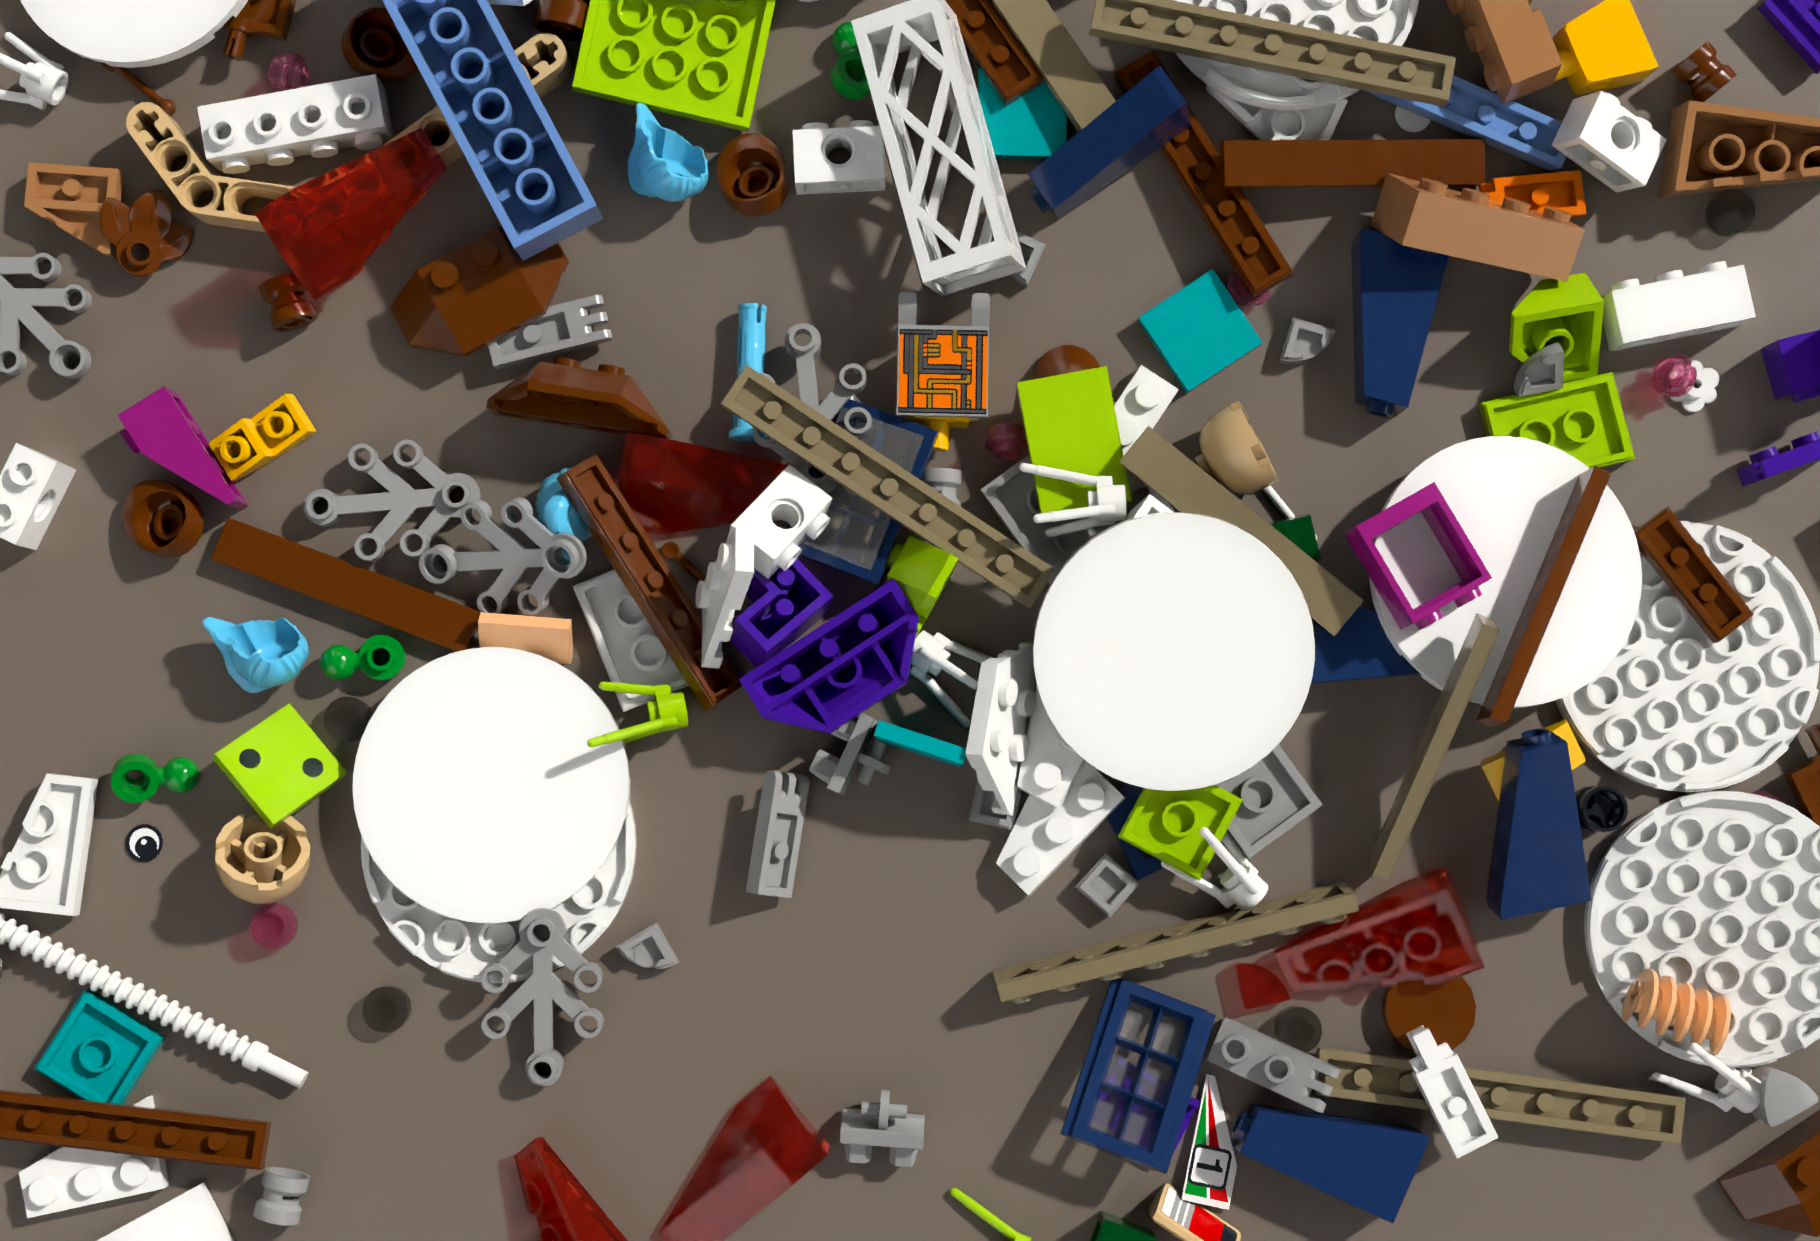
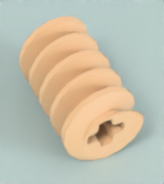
M1644 969L1639 973L1628 989L1622 1007L1623 1021L1627 1022L1631 1015L1637 1012V1025L1641 1029L1646 1028L1651 1019H1655V1032L1657 1035H1663L1670 1025L1674 1026L1673 1039L1678 1043L1683 1040L1687 1032L1692 1033L1691 1043L1695 1042L1701 1046L1705 1039H1708V1051L1713 1056L1718 1055L1729 1032L1731 1007L1726 997L1720 995L1712 998L1711 993L1705 989H1698L1694 992L1691 984L1680 982L1676 985L1673 977L1668 975L1658 979V974L1652 969Z

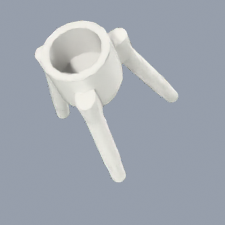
M6 32L4 38L37 63L28 62L25 65L0 53V64L20 73L19 84L26 89V93L0 89V100L30 104L41 110L46 108L47 103L54 106L59 104L66 93L69 83L68 73L63 71L64 66L49 60L23 40H20L10 32Z
M1020 464L1019 469L1022 472L1097 487V491H1088V507L1034 515L1033 521L1035 523L1086 518L1048 528L1045 531L1047 537L1068 534L1097 526L1115 525L1114 522L1127 520L1125 485H1113L1112 476H1092L1041 465Z
M923 630L915 639L911 660L913 667L909 673L921 680L964 727H970L971 721L928 673L930 672L937 676L943 669L960 682L975 690L977 689L978 681L949 662L951 654L945 649L979 663L993 657L951 641L939 632L933 637Z
M1202 827L1200 829L1202 837L1228 866V869L1220 879V883L1224 886L1223 889L1202 878L1198 881L1163 861L1161 862L1165 869L1215 897L1226 908L1235 903L1241 910L1248 911L1256 906L1268 891V884L1257 875L1259 871L1246 859L1227 831L1221 840L1226 846L1225 848L1208 828Z
M1695 1042L1689 1045L1690 1050L1719 1073L1714 1084L1715 1089L1719 1091L1717 1094L1658 1072L1652 1074L1654 1081L1711 1102L1725 1112H1728L1734 1106L1744 1114L1750 1113L1760 1104L1761 1081L1751 1075V1068H1729Z

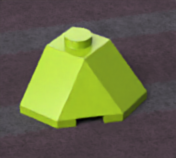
M1585 272L1569 275L1567 282L1551 278L1540 280L1511 312L1509 344L1511 354L1524 363L1540 349L1554 343H1559L1564 351L1563 382L1597 376L1604 300Z
M909 536L905 545L896 542L886 565V567L891 569L887 575L888 582L892 579L896 581L919 616L917 637L956 569L959 558Z

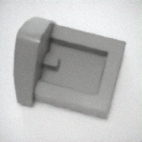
M1767 1067L1764 1069L1761 1080L1760 1104L1752 1111L1754 1118L1775 1127L1816 1104L1818 1096L1806 1083L1784 1071Z

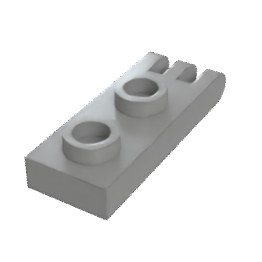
M593 295L549 306L545 315L489 344L493 367L497 370L611 341L613 337L610 329L592 331V327L609 322L607 313L598 312L588 315L587 311L604 305L602 295Z
M768 770L765 773L746 892L757 895L792 898L810 785L809 778L806 775L781 773L774 770Z
M1228 1017L1223 1019L1207 1057V1061L1320 1113L1324 1112L1326 1103L1310 1096L1312 1089L1330 1096L1334 1087L1317 1079L1318 1074L1321 1072L1328 1077L1337 1079L1341 1071L1327 1062Z

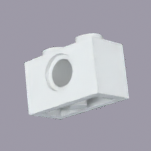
M1599 91L1573 99L1552 146L1617 193L1646 186L1667 139L1656 132L1649 121L1633 115L1621 106L1618 98L1612 94Z
M857 120L847 123V127L829 128V125L826 123L814 122L804 124L802 129L792 130L797 195L886 190L884 143L880 126H874L871 121ZM835 148H844L851 153L850 159L843 164L830 162L827 159V155Z
M16 443L0 474V538L18 546L37 550L76 469L36 450Z
M789 464L731 525L727 541L735 527L754 529V568L769 579L779 567L786 571L796 561L802 551L799 546L808 536L815 540L824 531L831 519L827 516L832 497ZM773 521H786L791 525L792 528H779L773 523Z

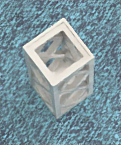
M909 0L852 20L851 23L923 284L943 297L1027 270L956 14L945 0ZM939 40L943 56L929 43ZM910 50L898 93L893 78L899 53ZM921 55L942 73L928 128L907 110ZM952 88L956 105L944 143L938 136ZM907 125L924 139L918 165ZM962 125L975 170L955 153ZM934 150H936L942 156L928 203L924 187ZM951 165L975 185L960 241L937 221ZM984 201L987 214L977 247L970 249ZM937 236L945 244H947L955 252V254L943 257Z

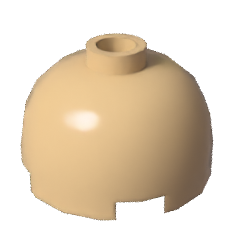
M1239 400L1214 413L1203 425L1199 437L1202 454L1195 457L1201 469L1212 478H1215L1228 491L1234 494H1250L1262 490L1279 480L1259 437H1257L1251 424L1249 425L1247 421L1249 418Z
M244 813L236 816L224 825L216 838L215 866L223 886L239 899L253 904H270L286 898L300 887L310 866V844L307 840L304 826L292 816H289L273 829H270L259 815L245 818Z

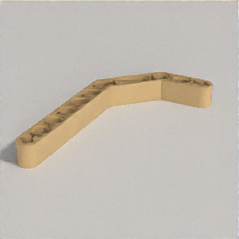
M540 33L514 50L540 99L564 83L570 76L572 71L571 59L562 40L556 35ZM549 54L556 61L549 65L542 58ZM529 66L533 73L537 75L534 79H531L526 69ZM142 102L135 105L129 111L126 118V127L134 141L182 206L201 222L329 242H342L350 238L464 155L439 106H437L325 188L314 190L215 175L180 126L154 103ZM155 124L160 134L166 138L165 140L159 142L152 136L153 132L150 127ZM441 130L450 132L449 139L445 144L441 146L431 145L432 136L436 132ZM180 156H187L185 167L177 172H172L173 162ZM406 156L413 157V164L409 170L403 173L395 172L396 162L400 158ZM372 182L377 183V189L372 197L359 199L358 193L363 185ZM213 191V199L210 204L198 208L199 197L204 192ZM251 197L295 203L294 213L286 219L242 214L243 203ZM340 209V216L334 224L330 226L322 225L323 216L327 211Z

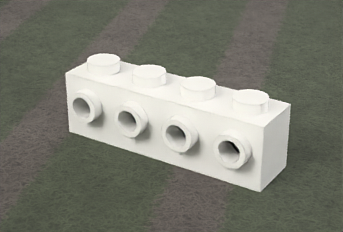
M376 74L197 107L206 159L216 169L226 174L244 173L250 170V165L266 162L271 166L287 165L294 162V157L310 154L316 158L331 157L338 154V149L353 146L361 150L375 149L383 145L382 141L394 138L386 87Z

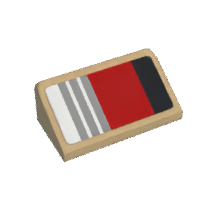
M1168 1183L1161 1187L1147 1209L1152 1221L1182 1241L1241 1240V1233L1236 1228L1202 1205L1181 1200L1182 1192Z

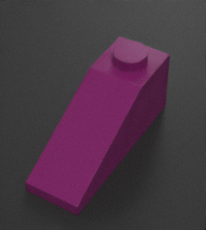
M163 386L118 414L125 427L121 431V435L134 453L138 454L141 452L143 455L229 506L239 510L249 506L234 481L230 480L210 448L209 441L178 393Z

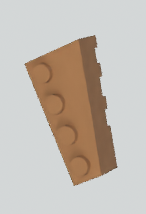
M1446 0L1451 13L1455 16L1459 15L1465 27V40L1470 51L1478 53L1484 65V77L1488 87L1493 92L1497 91L1503 104L1553 85L1562 62L1541 9L1531 10L1530 8L1532 0Z
M1690 100L1672 109L1658 198L1820 180V118Z
M1386 173L1370 225L1399 244L1560 281H1568L1585 231L1584 228L1570 222L1572 214L1551 207H1545L1543 213L1529 210L1531 205L1520 200L1504 197L1501 203L1490 200V195L1477 190L1463 188L1462 192L1447 189L1448 185L1425 178L1417 181Z

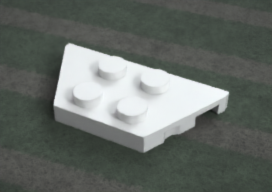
M1022 642L1019 644L1018 651L1006 650L1000 653L997 658H990L982 662L965 754L971 767L976 770L977 779L982 790L994 792L995 799L991 809L996 814L1013 816L1021 762L1026 759L1029 743L1026 736L1028 722L1036 707L1033 643Z

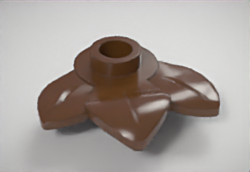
M160 189L143 194L134 202L131 208L110 197L102 205L100 214L102 234L116 247V259L119 266L132 276H149L159 269L163 261L179 259L189 249L193 237L192 228L181 224H172L171 204ZM135 246H143L148 250L149 257L144 261H137L132 257L131 249Z

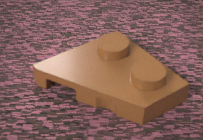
M28 162L24 207L104 255L116 258V247L102 234L100 214L102 205L107 198H114L121 202L124 173L115 168Z

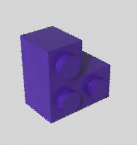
M1820 330L1780 339L1761 348L1775 400L1792 396L1793 403H1799L1820 397Z
M798 558L786 571L779 567L769 579L754 568V574L746 596L753 604L735 618L730 641L757 668L786 649L824 617L833 595Z

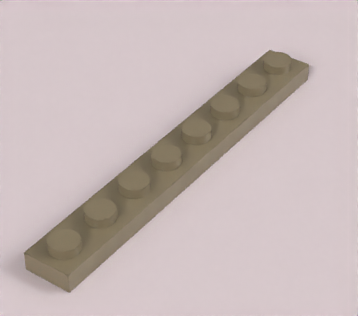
M1095 0L1089 31L1090 36L1443 107L1449 101L1456 57L1174 0Z
M748 365L744 367L721 402L720 406L934 547L958 557L960 564L1025 607H1032L1055 571L1053 567Z
M1342 881L1260 902L1248 911L1236 908L993 970L992 973L1001 1002L1024 1003L1034 999L1036 993L1052 989L1056 992L1071 991L1078 988L1083 981L1095 978L1109 981L1120 978L1125 974L1126 970L1142 966L1144 969L1161 968L1170 962L1169 959L1185 955L1190 958L1204 957L1211 954L1216 947L1228 944L1237 947L1247 946L1255 943L1259 936L1271 933L1278 935L1294 934L1302 929V925L1318 921L1323 924L1337 923L1347 917L1346 914L1359 911L1356 894Z
M1316 1047V1058L1339 1068L1341 1071L1337 1079L1319 1072L1317 1079L1332 1085L1334 1088L1330 1096L1312 1089L1311 1092L1314 1095L1430 1110L1411 1073L1413 1071L1409 1064L1411 1059ZM1463 1066L1488 1117L1491 1119L1681 1144L1686 1098L1680 1095Z

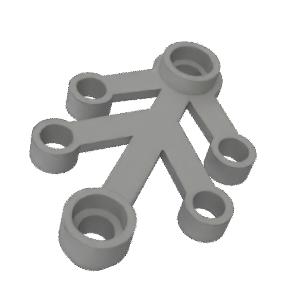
M38 253L33 257H1L0 255V371L10 376H16L21 374L26 368V356L19 351L21 321L50 351L49 363L52 369L68 379H78L83 377L91 367L92 360L89 351L74 341L65 340L34 307H64L75 314H82L89 310L92 305L90 292L77 284H70L64 288H14L4 277L10 275H33L43 282L55 281L59 278L62 267L60 262L48 253ZM44 261H50V271L41 275L39 271L40 265ZM76 292H81V302L76 306H71V296ZM10 354H15V365L7 369L5 367L6 357ZM78 354L80 357L79 365L74 369H70L68 367L69 358L72 355Z
M808 323L795 324L787 331L785 335V348L788 356L796 361L800 400L832 421L852 395L861 392L865 388L866 372L859 364L850 363L845 365L839 373L838 384L819 405L814 359L821 351V336L818 330ZM799 334H807L810 336L811 342L806 346H799L794 342V339ZM854 372L861 376V381L857 385H849L844 380L845 376L848 373ZM760 373L761 375L775 383L774 379L769 374ZM861 407L850 409L844 417L843 429L856 438L866 436L870 432L872 425L870 413ZM855 416H861L867 423L861 429H854L850 426L849 421ZM753 427V435L757 444L762 447H770L825 493L831 492L838 483L827 475L821 478L811 477L808 473L812 467L810 464L771 438L764 439L760 437L759 431Z
M402 440L396 444L393 450L395 461L404 468H414L434 487L415 490L379 460L378 453L374 448L360 443L353 446L348 453L350 465L360 472H367L389 492L338 496L330 490L317 489L306 497L304 513L311 522L319 526L329 527L338 523L343 515L390 511L371 533L362 534L354 544L355 553L359 558L368 562H375L384 555L387 543L418 508L435 507L418 530H408L400 538L401 550L410 557L420 558L423 552L430 549V542L452 517L460 518L461 509L466 504L474 500H481V491L476 481L463 473L447 475L424 456L422 448L412 440ZM409 446L414 447L416 450L415 458L410 462H404L401 457L403 449ZM364 450L369 451L371 455L369 463L359 466L356 461L358 453ZM456 487L463 488L464 498L462 501L452 503L449 498L451 490ZM320 499H326L328 501V510L324 514L317 515L314 510L315 503ZM413 536H420L422 547L416 552H411L408 549L409 539ZM373 539L377 544V550L374 554L366 556L363 553V545L367 540Z
M516 497L506 502L501 508V517L506 525L512 528L518 527L539 546L535 548L524 547L492 519V510L485 501L474 500L466 504L460 512L463 525L470 530H476L498 550L457 552L448 545L438 544L422 553L419 559V568L424 578L434 584L448 581L456 576L458 571L503 569L490 589L478 596L477 607L480 612L498 614L504 612L509 604L508 595L527 568L544 567L534 584L523 590L517 598L518 607L524 614L528 616L537 615L547 608L549 604L548 594L560 578H572L584 569L587 555L582 542L569 533L562 532L554 535L533 517L532 505L525 498ZM513 506L518 507L521 511V519H518L513 514ZM472 508L480 513V522L474 519ZM562 548L569 554L570 561L562 556ZM440 556L445 559L447 567L441 563ZM529 594L537 599V607L530 603ZM489 596L497 602V609L489 604Z
M537 908L527 913L519 926L521 940L499 962L488 965L481 975V984L486 991L500 993L508 986L511 980V973L533 954V974L499 1008L491 1009L486 1013L481 1027L487 1037L491 1039L502 1038L510 1029L512 1020L534 1000V1050L526 1061L525 1072L528 1079L538 1086L554 1084L564 1069L563 1056L553 1047V1001L575 1021V1030L583 1038L597 1036L604 1024L602 1013L596 1008L588 1007L553 973L554 955L575 974L574 983L580 991L585 993L594 992L603 981L601 967L596 963L588 962L565 939L566 925L559 913L548 908ZM539 924L547 926L550 930V937L547 939L537 938L534 934V927ZM496 970L501 972L504 977V983L501 985L492 984L488 978L490 971ZM585 970L593 971L597 976V982L590 985L585 984L581 980V972ZM493 1016L500 1017L504 1021V1028L502 1030L492 1029L489 1025V1018ZM584 1016L594 1017L597 1021V1027L593 1030L585 1029L581 1024V1018ZM538 1062L548 1063L551 1067V1073L545 1076L540 1075L535 1069V1064Z

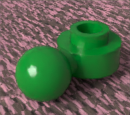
M847 22L837 27L833 33L832 44L840 57L831 69L830 80L833 87L842 96L852 100H861L868 96L870 89L852 23Z
M375 635L367 639L357 652H353L344 645L328 647L320 657V669L327 678L334 681L345 680L355 670L362 669L367 676L375 680L386 681L395 678L401 673L405 666L406 654L400 642L393 637ZM379 649H386L390 654V660L384 666H377L373 661V655Z
M129 754L123 756L114 764L111 771V787L115 795L121 800L139 803L151 798L156 793L158 787L165 785L166 788L175 793H186L192 790L199 781L200 772L195 762L186 757L173 758L164 767H158L146 755ZM132 770H139L143 775L140 778L133 779L128 777L127 773Z

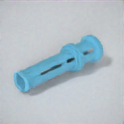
M758 303L739 304L737 378L746 365L758 373H764L765 322L767 306L763 304L759 305V308ZM734 415L733 429L729 430L728 438L737 442L757 443L754 439L753 427ZM760 431L758 432L760 437L764 439H769L768 436L764 435Z

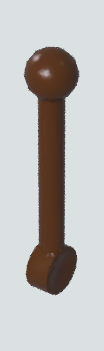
M101 62L106 70L116 71L169 116L175 113L176 105L172 100L163 99L125 67L109 66Z
M669 541L662 546V555L666 559L675 560L698 582L705 580L706 576L680 553V547L675 542Z

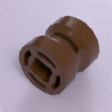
M1709 41L1672 70V73L1680 82H1687L1690 85L1692 96L1698 102H1705L1737 76L1729 65H1723L1716 58L1717 51Z
M293 272L278 275L264 281L259 286L263 301L271 305L272 312L269 318L276 332H286L302 328L313 323L318 317L313 303L307 301L304 296L307 285L301 273Z

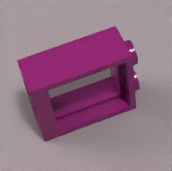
M1435 482L1344 534L1400 630L1414 623L1418 630L1429 626L1444 617L1440 611L1441 607L1452 601L1455 602L1458 608L1482 595L1478 586L1492 579ZM1421 512L1462 581L1413 609L1372 539Z

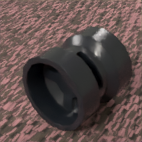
M1588 786L1576 791L1575 795L1581 829L1609 832L1619 828L1626 820L1628 814L1627 802L1623 794L1617 789L1609 786Z

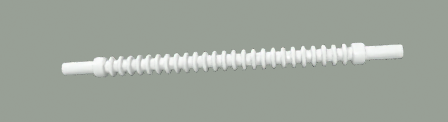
M0 913V945L8 942L10 950L14 951L20 948L22 956L32 954L33 962H39L42 959L44 960L45 968H50L54 965L56 966L55 971L57 974L66 971L69 980L78 977L80 985L84 986L90 983L91 991L102 989L103 997H108L111 994L114 995L115 1003H120L122 1000L126 1001L125 1006L127 1009L136 1006L139 1015L148 1012L149 1020L151 1021L160 1018L161 1026H167L169 1023L172 1024L173 1032H178L181 1029L184 1030L185 1038H190L194 1035L197 1044L206 1041L209 1050L218 1047L221 1056L230 1053L231 1061L235 1062L241 1059L242 1066L253 1072L261 1069L299 1089L307 1079L309 1072L269 1053L267 1045L259 1041H254L251 1044L248 1042L249 1037L247 1035L238 1038L237 1030L232 1029L230 1032H226L225 1024L214 1026L213 1018H208L205 1021L202 1019L201 1012H196L192 1015L189 1006L180 1009L177 1000L168 1003L167 995L162 994L156 997L155 989L151 988L145 991L144 984L138 983L133 985L131 977H126L122 980L119 971L110 974L109 966L104 965L98 968L97 960L92 959L87 962L85 954L75 956L73 948L63 950L62 942L52 945L51 937L45 936L41 939L39 931L34 930L29 933L27 925L23 924L17 927L15 919L5 921L4 913Z

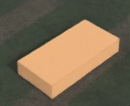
M480 613L478 619L480 648L505 647L540 655L556 663L571 664L573 657L572 619Z

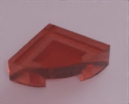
M1234 963L1244 1009L1247 1010L1291 1000L1285 985L1270 970L1253 963Z

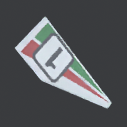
M1206 1074L1181 1200L1229 1210L1237 1163L1216 1078L1213 1075Z

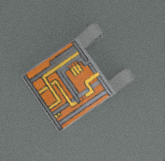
M900 292L898 299L896 416L988 418L989 294L974 293L971 300V326L916 325L917 295L915 292Z

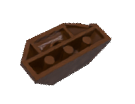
M496 227L416 270L391 304L390 309L411 347L467 357L545 315L558 288L562 273L565 272L569 261L559 243L523 261L513 248L503 227Z
M554 357L553 363L539 362L487 400L486 408L495 416L671 443L672 433L631 376L625 375L624 368L614 365L599 364L597 371L580 368L581 362L577 360Z
M1820 1110L1717 1179L1742 1219L1814 1237L1820 1236Z

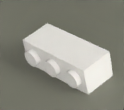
M1721 261L1699 267L1698 274L1683 276L1682 270H1675L1655 276V282L1639 285L1638 279H1629L1612 284V291L1602 297L1604 300L1602 322L1609 352L1738 327L1754 319L1756 315L1744 265L1727 268L1726 261Z

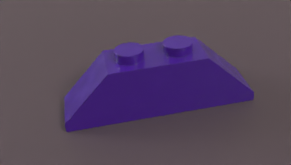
M892 579L744 675L739 681L764 719L831 734L907 684L919 616L896 581Z

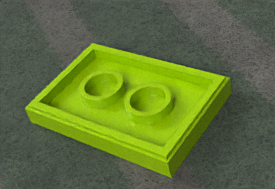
M1107 366L1017 382V393L1031 464L1092 476H1112L1113 485H1125L1126 502L1132 501L1126 468L1119 463L1123 457ZM1033 474L1040 514L1088 507V491H1097L1095 486Z
M1613 372L1563 383V388L1522 397H1518L1516 394L1482 402L1478 405L1486 437L1512 436L1543 442L1570 454L1589 468L1593 466L1601 468L1635 459Z

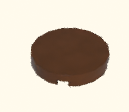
M1421 962L1406 966L1392 977L1387 986L1388 989L1382 1004L1386 1028L1398 1043L1412 1051L1414 1050L1406 1033L1421 1025L1424 1028H1429L1437 1046L1446 1042L1451 1050L1466 1040L1474 1026L1476 1003L1472 989L1459 973L1445 965Z

